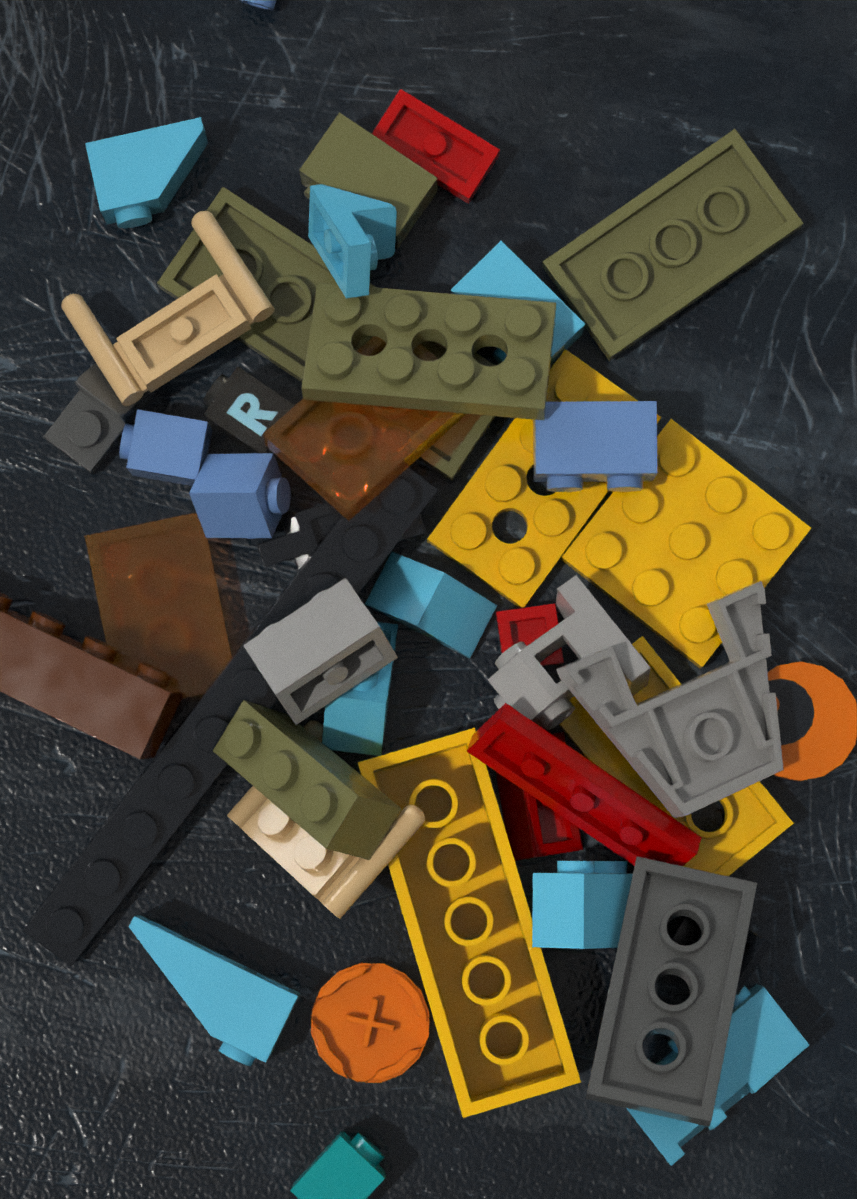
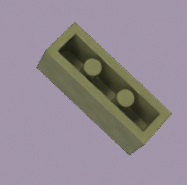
M243 700L213 749L214 753L323 847L329 850L370 860L402 809L299 723L295 725L288 714Z

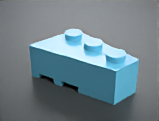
M756 984L748 990L744 985L740 993L735 996L710 1126L626 1109L672 1166L685 1155L680 1147L704 1128L708 1127L709 1130H713L727 1118L724 1112L748 1093H756L804 1051L809 1044L763 986ZM672 1039L668 1044L673 1051L659 1061L657 1065L670 1064L678 1057V1049Z

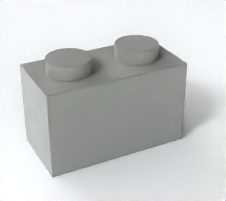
M346 578L331 588L319 592L311 601L281 621L269 625L258 636L243 645L295 725L398 658L382 629Z

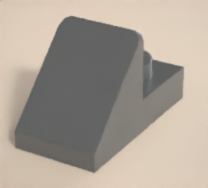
M96 363L75 381L79 391L43 436L92 475L120 441L125 424H133L137 409L143 410L160 389L159 387L152 393L148 390L136 403L130 406H123Z

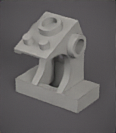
M577 575L557 588L556 609L563 616L564 620L528 646L522 641L508 648L495 661V665L499 670L488 679L499 694L494 698V703L498 709L507 703L545 730L556 727L575 710L574 705L570 702V699L574 697L572 692L562 680L556 684L540 664L545 658L568 644L579 659L613 646L632 695H635L648 685L650 666Z

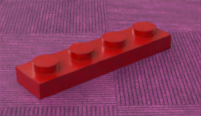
M507 703L472 735L467 748L468 753L635 866L636 857H642L684 866L697 855L702 837Z

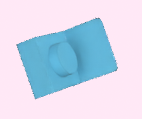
M323 184L311 185L309 239L345 298L369 295L370 271L377 268L378 260L390 258L395 253L397 218L395 206Z

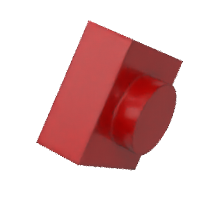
M547 604L497 611L496 620L501 654L518 642L523 641L528 646L558 624L556 605ZM562 647L545 658L540 663L542 667L563 664Z

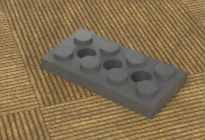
M636 857L586 1099L710 1126L756 893V882ZM676 917H689L697 922L702 936L695 944L688 946L679 945L669 937L667 924ZM665 975L679 976L688 984L690 996L681 1004H667L660 1000L655 992L656 981ZM664 1034L675 1042L678 1049V1057L667 1065L654 1064L644 1055L643 1042L651 1035Z

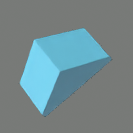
M391 552L365 602L366 606L469 659L497 607L496 604L448 574L394 552Z

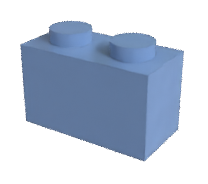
M657 401L546 402L544 420H533L534 482H547V491L552 492L583 490V482H607V490L614 492L643 490V481H653L657 475Z

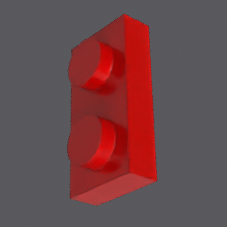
M402 89L399 90L372 132L374 136L437 177L438 186L468 204L500 156V149Z

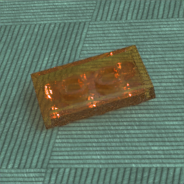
M373 336L356 352L365 356L377 355L384 350L387 344L383 339ZM421 343L413 351L416 357L424 361L438 359ZM302 399L263 434L265 446L350 521L466 414Z
M197 513L86 535L85 540L105 640L107 644L119 650L115 660L136 669L139 661H142L172 675L169 685L184 692L182 699L203 695L231 659L232 653L209 540L205 537Z

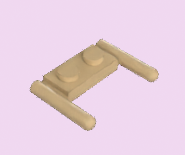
M209 211L196 213L192 218L191 224L223 275L219 277L217 274L117 337L116 340L118 342L115 344L111 343L81 295L70 294L62 301V310L123 406H130L136 403L148 390L152 393L252 329L250 325L254 322H261L269 318L275 310L217 220Z
M314 720L309 721L304 728L322 742L323 724ZM254 786L247 791L227 814L235 824L339 919L343 917L425 821L424 813L419 807L407 805L398 814L371 859L367 860L326 849Z

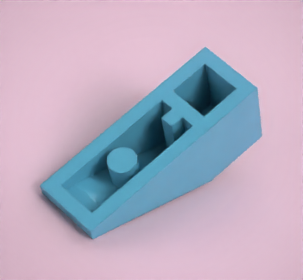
M142 915L134 916L129 928L212 1037L222 1041L219 1051L247 1066H252L255 1058L266 1063L301 993Z

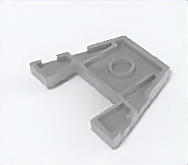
M761 581L707 603L728 655L729 663L638 704L635 703L613 646L601 649L556 669L559 678L674 818L687 816L784 770L776 693H770L766 658L772 656L770 635L763 634L761 605L766 604V597Z

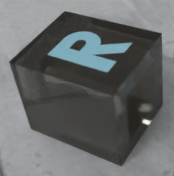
M238 366L230 378L221 374L212 384L203 400V404L208 406L203 415L209 425L250 453H274L299 417L297 406Z

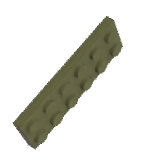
M222 187L206 211L213 214L275 308L269 318L261 322H254L250 325L252 329L236 339L302 382L317 283H337L313 245L225 187ZM194 229L157 282L161 290L175 299L180 298L216 274L218 277L223 275ZM366 336L358 340L353 348L361 355L373 356L382 352L387 344L379 337ZM426 341L419 344L413 353L421 360L434 361L445 354L446 348L438 342ZM474 354L473 358L479 364L495 366L479 354ZM333 402L451 481H453L495 418V416Z

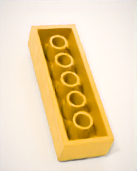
M475 728L358 762L361 775L402 808L401 811L407 805H415L423 811L425 816L424 823L389 862L388 866L463 1118L581 1083L540 947H532L531 913L486 764L467 752L472 735L476 732Z

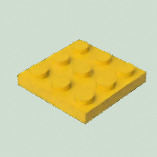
M670 419L657 436V475L654 480L643 481V490L613 491L563 554L561 560L701 669L722 643L707 603L760 581L765 588L807 535L811 527L678 423Z

